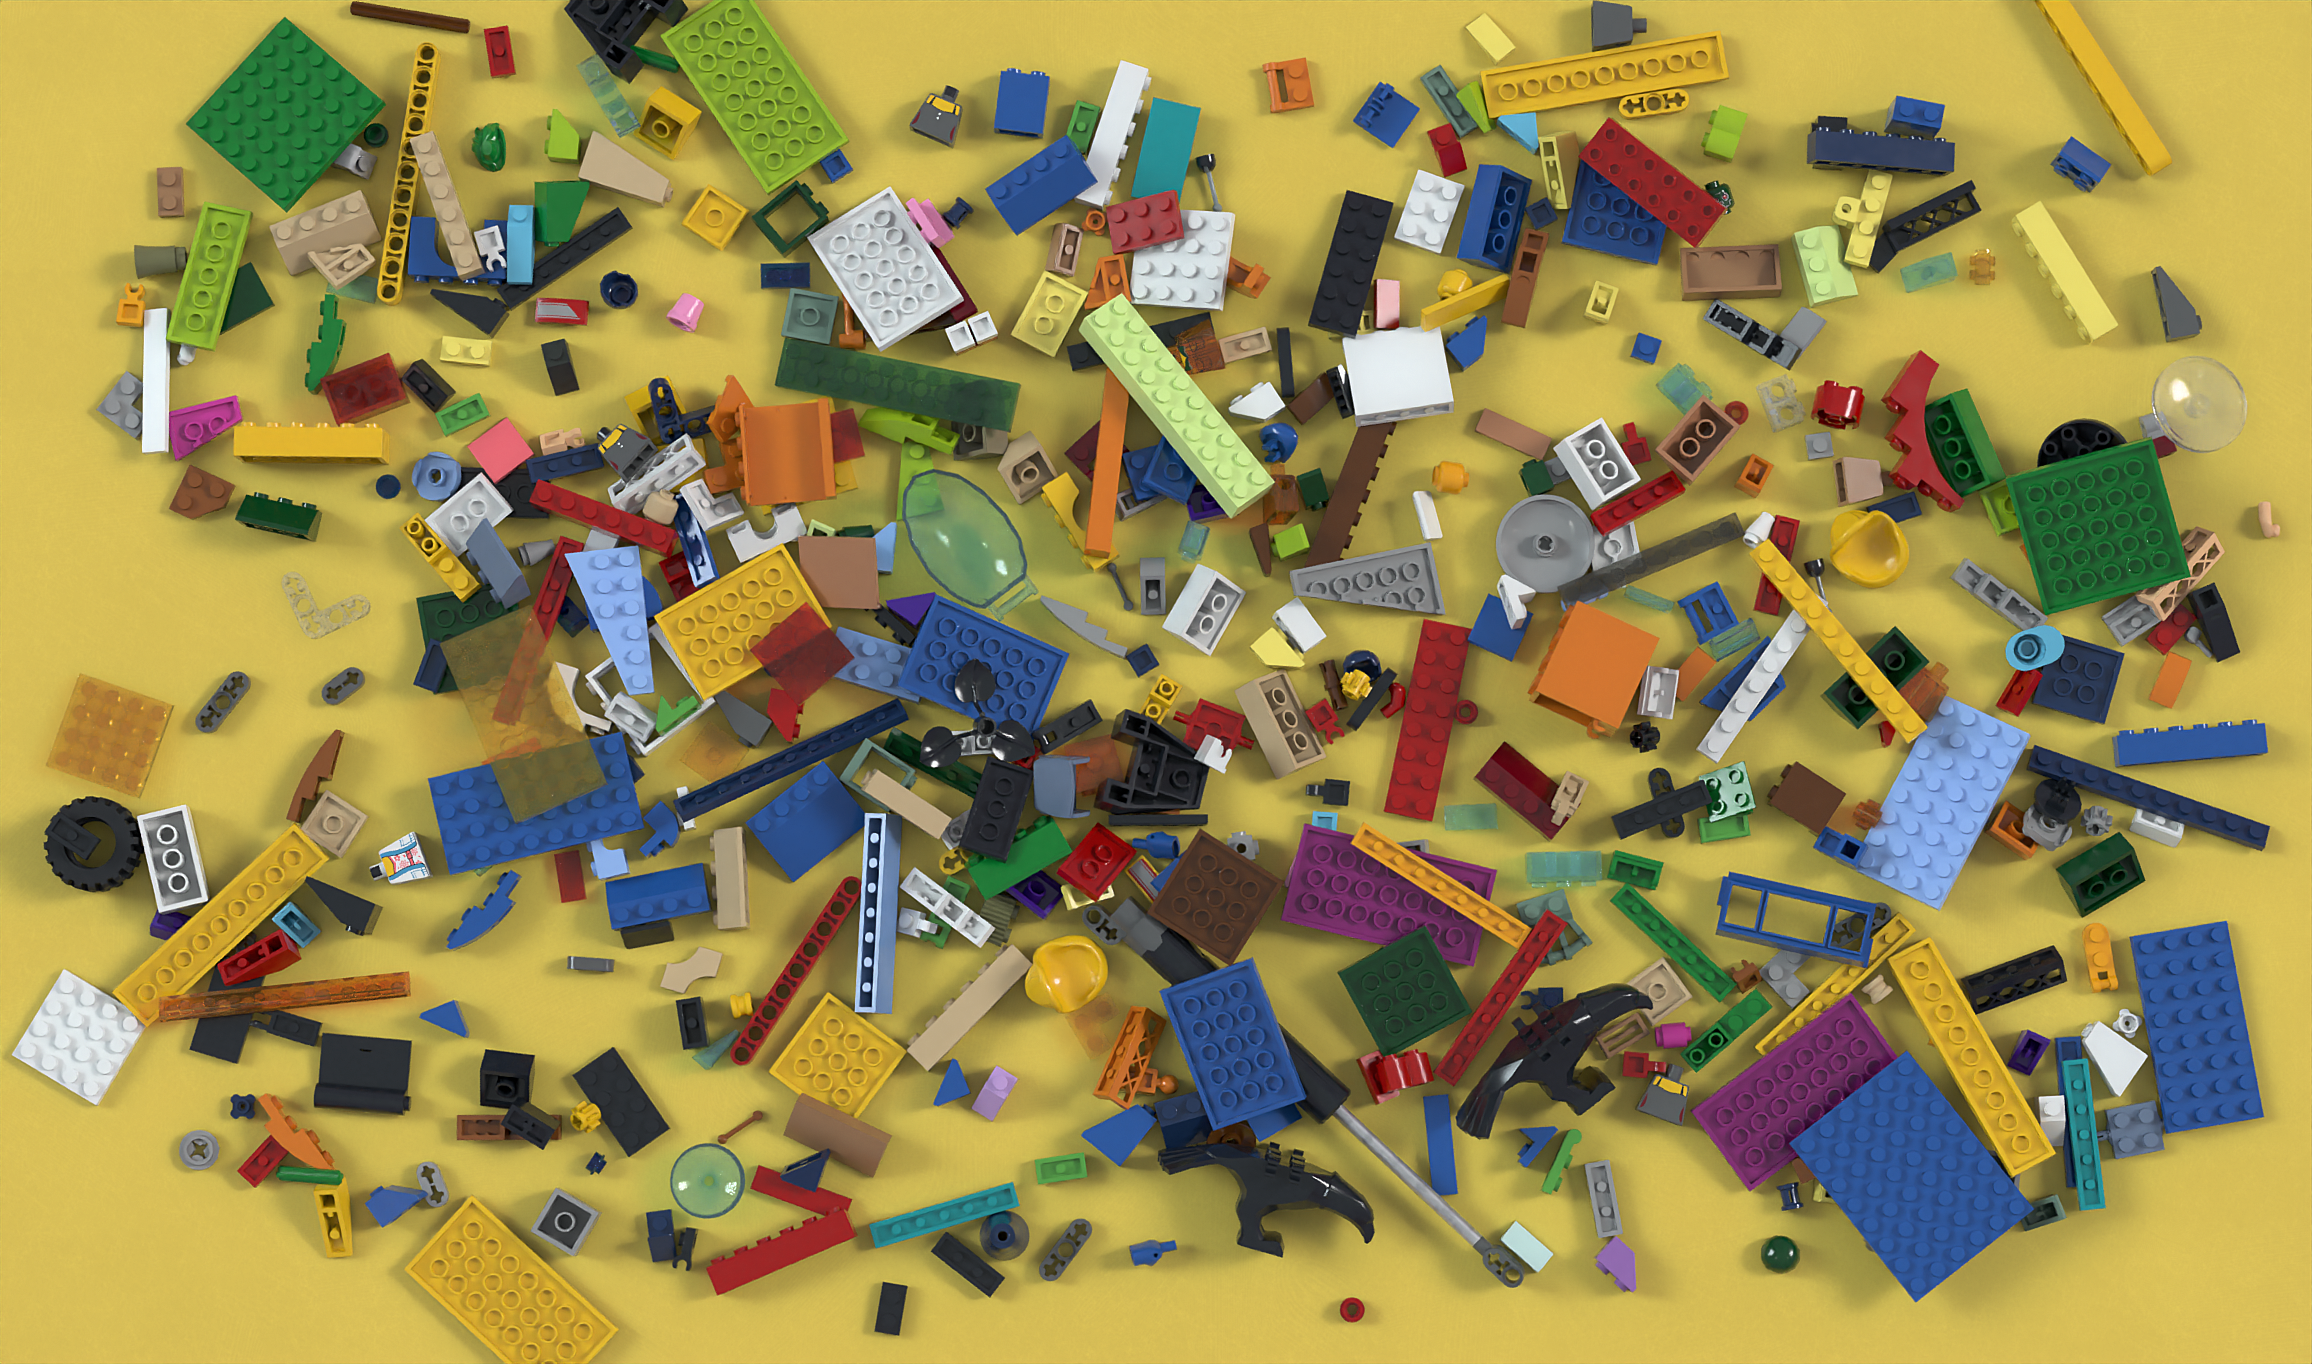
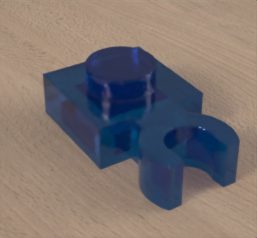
M1563 987L1538 988V995H1534L1530 991L1521 992L1520 996H1528L1530 998V1004L1521 1005V1009L1529 1010L1531 1006L1539 1001L1546 1010H1550L1555 1005L1563 1002Z

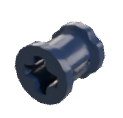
M957 197L956 203L947 213L944 212L942 217L958 230L960 228L959 224L968 214H972L974 210L963 199Z
M1799 1182L1776 1186L1777 1190L1781 1193L1782 1211L1804 1207L1803 1203L1800 1202L1797 1187Z

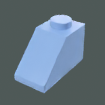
M894 522L888 524L872 537L876 540L878 573H893L897 524Z

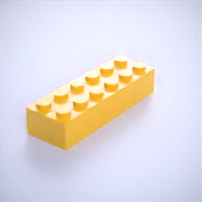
M242 422L241 426H234L233 456L242 463L389 464L390 435L383 428H380L379 424H365V428H356L355 424L342 423L340 427H330L328 423H316L315 427H306L305 423H291V427H282L281 423L275 422L266 423V426H256V423Z

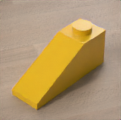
M344 1176L340 1185L318 1183L313 1193L327 1258L352 1256L351 1207L346 1177Z

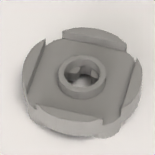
M2033 805L2030 806L2023 816V833L2049 851H2054L2056 848L2063 846L2072 834L2071 825L2068 828V824H2059L2043 813L2036 811Z

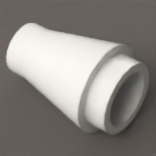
M1762 512L1760 517L1744 532V543L1755 549L1767 540L1775 518L1767 512Z

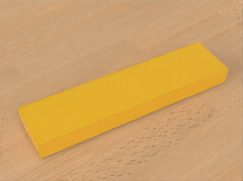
M1502 274L1422 309L1421 328L1428 332L1506 298L1509 289L1508 276Z

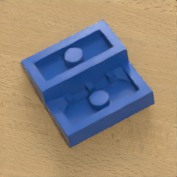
M1488 593L1467 641L1512 662L1533 613L1527 611V617L1521 628L1511 629L1501 599Z
M1292 1103L1246 1120L1258 1141L1261 1142L1301 1119L1302 1116L1296 1105Z

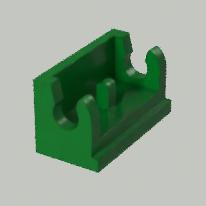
M1615 850L1612 855L1607 878L1656 890L1664 862Z

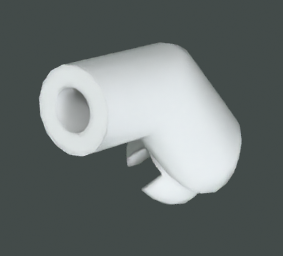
M181 345L180 354L177 356L178 362L184 366L188 365L194 360L197 348Z

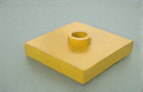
M708 184L681 225L722 252L749 214V210Z

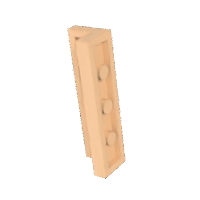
M2196 526L2182 542L2191 577L2181 579L2183 580L2182 588L2178 592H2176L2177 585L2181 580L2140 590L2136 593L2135 596L2138 601L2151 606L2159 620L2164 621L2225 553L2214 532ZM2213 546L2215 551L2207 558L2208 550ZM2198 563L2197 571L2192 575L2193 566ZM2168 597L2166 606L2162 609L2160 604Z

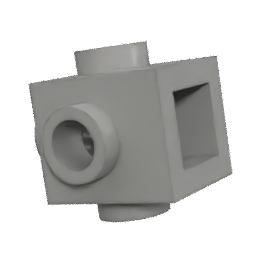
M1246 831L1231 833L1232 838H1227L1226 845L1237 851L1236 848L1239 844L1245 845L1246 851L1240 854L1251 861H1255V855L1259 854L1258 841L1253 840L1252 835H1246Z

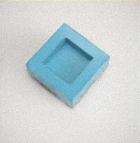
M1313 811L1312 825L1336 831L1338 813Z

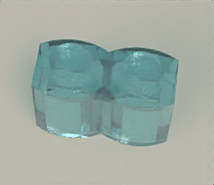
M1678 363L1656 384V387L1685 416L1702 395H1705L1709 400L1713 397L1711 396L1712 390L1704 382L1699 383L1693 377L1695 373L1688 365L1684 364L1682 366Z
M1187 521L1178 547V554L1181 555L1182 560L1195 564V561H1201L1211 529L1209 527Z

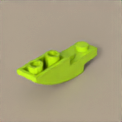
M878 407L867 409L858 423V426L885 436L892 441L903 444L908 437L915 442L923 443L949 455L955 449L961 436L958 433L938 426L939 417L906 408Z

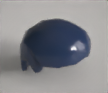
M612 271L603 277L600 283V292L608 306L614 309H626L635 303L638 297V286L629 274Z
M1369 650L1353 651L1346 656L1343 663L1344 674L1346 672L1350 674L1354 670L1362 671L1369 676V683L1377 680L1382 673L1379 658Z

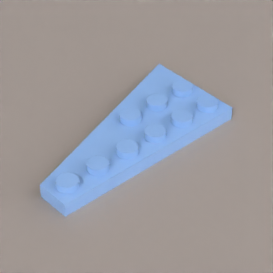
M639 546L565 554L628 694L634 696L655 693Z

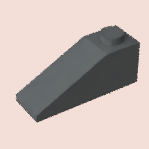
M2161 266L2155 267L2151 273L2166 343L2196 337L2202 329L2200 316L2196 315L2194 307Z
M725 690L715 695L717 703L733 730L740 736L738 741L748 748H751L752 745L758 748L772 728L773 721Z

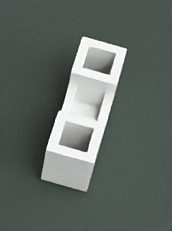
M786 503L771 509L775 522L773 527L767 532L755 531L749 520L726 529L740 563L744 561L750 562L757 558L759 554L769 551L781 543L798 541V536L807 534L808 531L795 503Z

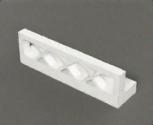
M686 433L651 457L627 484L620 479L608 487L612 505L617 509L634 515L644 508L651 492H660L661 489L669 491L706 465L705 460L694 449L690 436ZM684 445H686V447H685L684 449H682L681 451L678 452V450H679L681 447H683ZM624 488V490L617 495V492Z

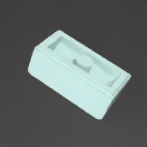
M1517 1221L1499 1239L1537 1273L1553 1255L1549 1249Z

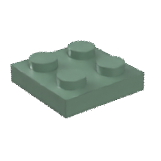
M790 288L781 336L830 346L839 297Z

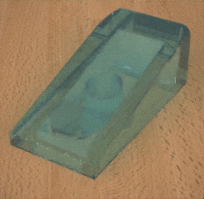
M735 1029L692 1058L705 1070H710L740 1036V1032Z

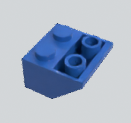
M2072 136L2050 164L2058 175L2069 177L2074 181L2073 184L2084 192L2086 190L2091 192L2111 166L2109 162Z

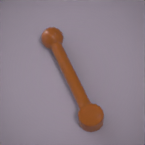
M755 1111L753 1116L727 1134L719 1135L718 1142L725 1144L728 1138L755 1120H761L763 1117L762 1112Z

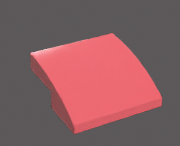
M507 417L467 446L495 484L535 455Z

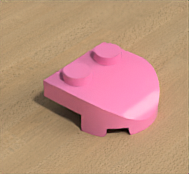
M914 198L906 202L910 209L907 212L908 216L915 225L917 223L920 224L923 229L920 231V234L928 244L932 242L936 247L941 248L955 238L948 223L938 213L929 199H926L921 204Z

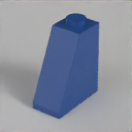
M1137 1104L1084 1131L1081 1136L1120 1167L1157 1121L1153 1117L1156 1112L1146 1104L1142 1107Z

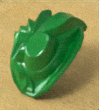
M488 123L481 131L476 127L475 137L472 138V151L475 153L478 162L486 170L492 172L502 170L506 159V142L499 123Z

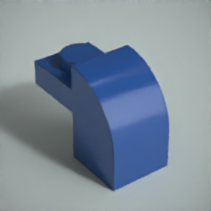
M660 801L643 817L656 831L639 849L647 858L651 855L656 857L665 848L662 845L665 841L671 847H674L680 837L678 818Z
M1825 826L1813 846L1815 850L1853 870L1858 868L1868 850L1867 844L1846 833L1842 835Z

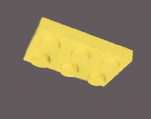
M1044 271L1016 323L1011 337L1055 358L1084 304L1088 292Z

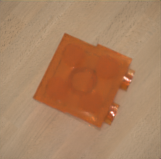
M1111 734L1064 746L1066 756L1090 757L1089 762L1076 764V794L1081 793L1082 797L1096 794L1099 784L1107 778L1124 782Z

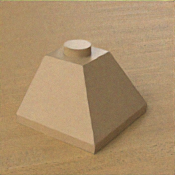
M1031 431L1009 443L997 468L1019 505L1042 491L1044 485L1059 477L1043 447Z

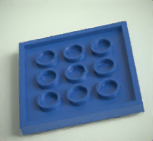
M1581 159L1573 191L1571 208H1569L1561 244L1657 266L1666 225Z

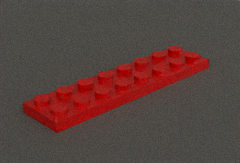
M1423 619L1384 812L1429 822L1433 821L1469 646L1467 640L1472 631L1470 628Z

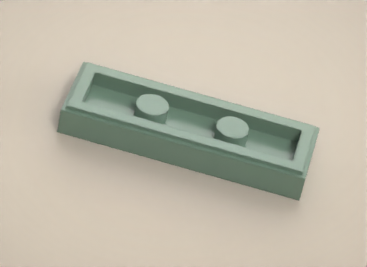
M1441 65L1420 77V81L1447 121L1451 123L1453 130L1460 139L1479 127L1456 97L1459 91Z

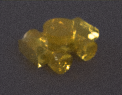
M1976 250L1975 256H1970L1969 264L1975 265V270H1970L1969 280H1975V285H1990V280H1995V271H1990L1991 266H1995V256H1991V250Z

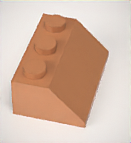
M1702 395L1655 451L1667 466L1690 486L1741 426L1705 395Z

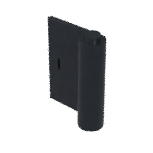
M322 1033L319 1081L314 1091V1108L404 1116L405 1112L410 1111L411 1096H408L412 1040Z

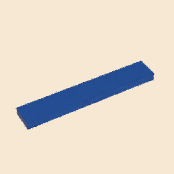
M2081 1036L2054 1038L2059 1096L2064 1095L2066 1121L2063 1154L2066 1187H2076L2061 1061L2082 1059Z

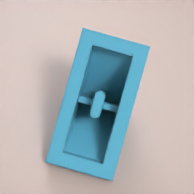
M1535 113L1501 115L1498 118L1496 125L1533 155L1537 152L1539 145Z
M289 902L272 918L302 948L321 932L300 907L293 902Z

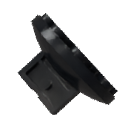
M2086 418L2071 420L2058 426L2046 437L2039 450L2037 467L2128 442L2116 429L2104 422Z

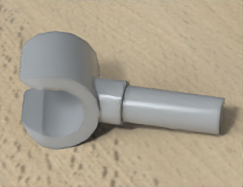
M2194 626L2189 627L2184 635L2185 640L2199 647L2208 658L2211 657L2213 653L2199 640L2202 631Z

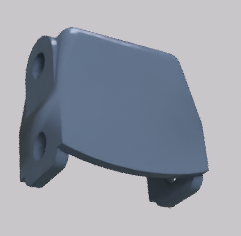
M1040 755L1039 759L1034 762L1035 809L1042 814H1049L1054 817L1080 818L1089 816L1090 810L1076 809V764L1087 763L1090 761V757L1078 755Z

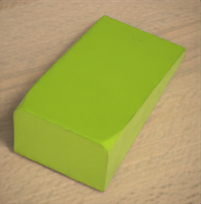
M1478 81L1467 84L1456 94V97L1483 133L1497 128L1494 120L1488 118L1484 94Z

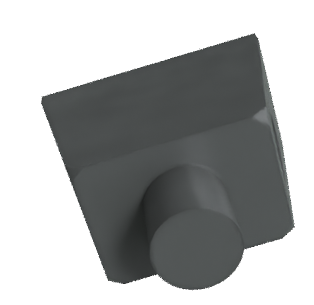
M1593 1L1591 5L1592 52L1631 45L1633 33L1647 32V19L1632 18V6Z

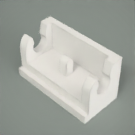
M1298 597L1277 610L1272 616L1281 631L1288 637L1292 646L1296 647L1303 655L1326 638L1325 633Z
M1654 666L1646 667L1642 676L1637 714L1664 719L1673 718L1679 670Z
M1206 735L1194 759L1225 774L1227 770L1225 767L1232 751L1228 749L1225 756L1221 757L1223 753L1222 741Z

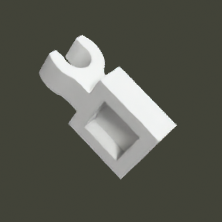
M902 907L896 931L920 938L921 931L935 934L938 924L926 921L925 913Z

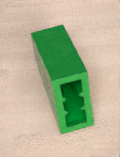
M579 180L534 182L535 241L544 242V246L548 247L559 246V242H568L590 187V182Z

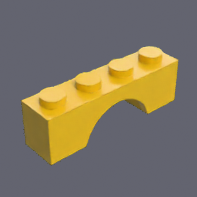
M1067 472L1042 487L1044 493L1041 495L1042 500L1048 508L1051 506L1057 513L1054 516L1056 522L1061 529L1066 527L1070 533L1067 539L1074 549L1078 547L1082 552L1083 556L1080 559L1087 570L1092 568L1095 573L1120 557L1112 542L1108 559L1084 555L1086 532L1076 524L1073 517V508L1080 497V492Z

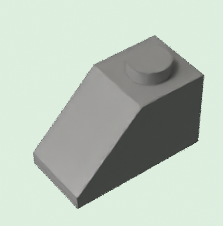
M1165 557L1140 558L1141 615L1166 614Z

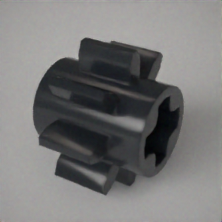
M1650 721L1633 725L1634 730L1630 734V742L1633 748H1639L1640 753L1657 749L1656 744L1660 741L1658 728L1651 726Z

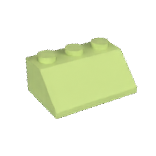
M1838 225L1818 226L1793 234L1791 241L1810 308L1858 296L1850 264L1843 262L1846 250Z

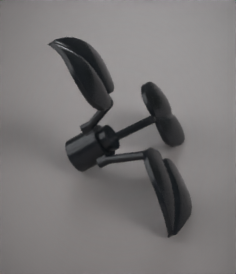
M978 659L970 660L960 669L954 684L958 699L965 703L973 701V705L979 713V717L973 722V730L953 737L951 730L946 727L937 726L931 728L922 739L919 758L922 764L930 767H945L953 764L962 753V747L956 740L975 736L976 734L983 737L996 735L992 739L991 748L994 755L1002 761L1013 762L1035 755L1033 740L1022 724L1014 720H1004L1000 723L997 731L996 722L992 718L986 717L985 712L979 706L978 701H986L992 697L995 692L996 683L993 674Z

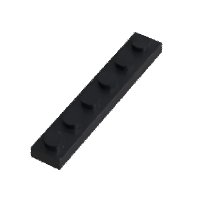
M617 207L536 262L533 267L532 285L505 283L497 291L512 311L633 228L619 207Z
M1210 312L1149 326L1166 348L1178 346L1177 341L1180 345L1187 344L1189 335L1192 342L1215 337ZM1088 341L1067 346L1072 371L1105 364Z

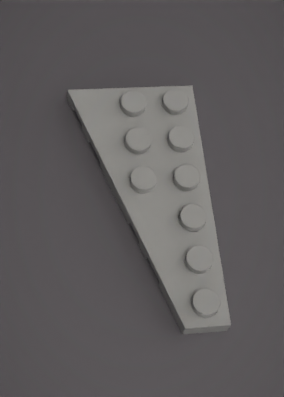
M1431 542L1289 571L1294 596L1446 615Z

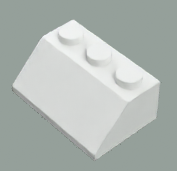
M1197 564L1162 628L1181 641L1211 656L1246 592L1217 571Z

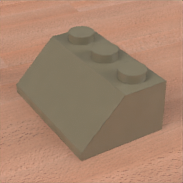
M979 380L950 387L951 428L953 432L961 435L958 444L953 450L954 461L1004 456L1008 448L1004 382Z

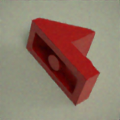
M1451 123L1427 131L1444 178L1467 170L1461 143L1457 141Z

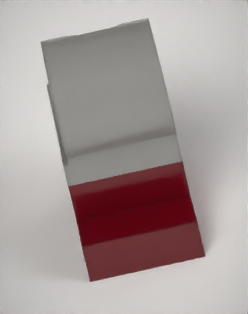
M2159 411L2139 417L2143 439L2152 436L2158 459L2172 455L2177 451L2166 428L2164 418Z

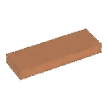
M1486 408L1475 429V432L1539 461L1543 460L1552 440L1551 437Z

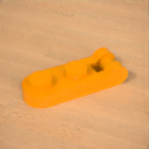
M2100 923L2089 924L2082 932V939L2092 993H2099L2102 989L2118 990L2108 930ZM2106 972L2107 979L2099 980L2098 973Z

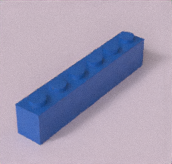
M2257 719L2244 720L2242 725L2233 726L2232 721L2217 723L2218 727L2208 728V724L2193 725V729L2184 730L2183 726L2168 727V731L2159 732V728L2143 729L2144 733L2134 734V730L2119 731V735L2112 738L2115 767L2263 755L2268 753L2265 723L2257 724Z

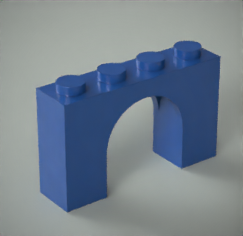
M411 216L408 275L416 283H429V280H439L440 284H453V281L462 280L454 266H450L440 259L438 253L439 221L436 217ZM485 220L484 229L497 225L499 227L505 251L499 252V255L505 259L506 268H502L500 261H494L492 264L494 272H490L486 265L489 257H481L479 255L485 273L463 281V284L478 285V282H488L487 285L499 287L502 286V283H507L508 221Z

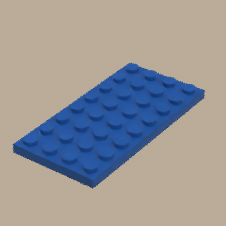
M622 732L428 778L451 876L645 829Z
M2227 921L2129 937L2166 1134L2264 1117Z

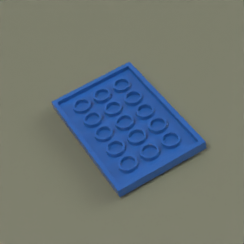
M935 594L896 686L975 720L979 717V713L973 705V701L961 702L956 696L954 684L960 669L967 662L976 658L990 670L996 683L995 692L992 697L986 701H978L982 711L985 712V716L992 718L996 722V730H998L1000 723L1004 720L1019 722L1026 728L1034 741L1031 733L1038 729L1069 653Z
M1253 957L1159 991L1213 1131L1304 1100L1307 1097Z

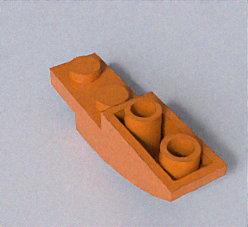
M266 1093L258 1099L272 1119L264 1126L282 1147L301 1161L315 1168L335 1169L332 1165L335 1161L327 1150L322 1151L317 1144L320 1142V1139L312 1129L308 1131L307 1128H302L297 1132L295 1130L298 1127L296 1122L290 1115L285 1116L281 1110L284 1106L276 1095L271 1096V1094Z

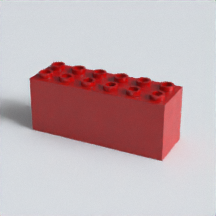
M1608 117L1578 156L1694 248H1698L1728 211L1726 206L1613 118Z

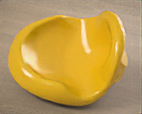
M1852 510L1844 512L1835 518L1830 532L1832 548L1829 552V557L1834 567L1843 576L1863 587L1882 588L1893 583L1902 575L1908 565L1909 547L1902 530L1889 515L1878 510L1871 511L1870 513Z
M1081 935L1063 936L1042 944L1035 951L1033 964L1026 976L1025 990L1027 996L1036 1004L1054 1008L1060 1014L1070 1013L1085 1006L1099 994L1107 980L1108 964L1105 954L1094 940Z

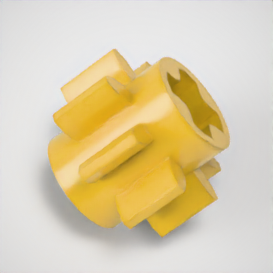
M1354 670L1350 674L1346 672L1340 681L1343 684V694L1356 701L1362 698V696L1366 698L1372 689L1369 686V676L1359 670Z
M584 1100L571 1109L573 1114L570 1116V1121L576 1130L582 1131L584 1129L586 1134H588L601 1124L598 1121L601 1118V1112L595 1104L590 1103L587 1105Z

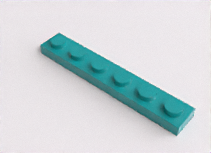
M2088 1058L2061 1061L2079 1211L2106 1208Z
M1011 1182L869 1224L877 1249L1020 1206L1014 1184Z

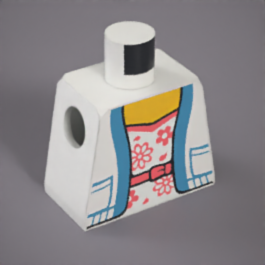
M415 832L407 834L380 850L379 855L382 862L369 867L374 881L388 876L389 882L392 885L433 877L418 834Z

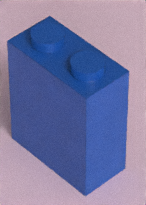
M1015 68L1001 71L994 123L995 133L1043 139L1050 76H1045L1046 73L1040 71H1031V74H1025Z
M1896 96L1888 108L1884 132L1904 136H1923L1924 140L1932 141V138L1941 129L1945 105Z

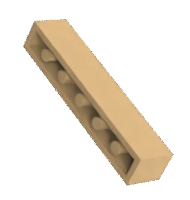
M431 131L409 139L458 276L462 281L484 274L485 270L436 135Z
M1005 944L995 954L997 959L991 965L987 962L977 972L980 976L974 982L969 980L960 989L963 994L957 1000L952 997L942 1007L945 1012L939 1018L934 1015L925 1024L928 1029L921 1036L918 1033L915 1034L907 1043L910 1046L907 1051L928 1072L1029 971L1032 963L1013 944L1009 947Z

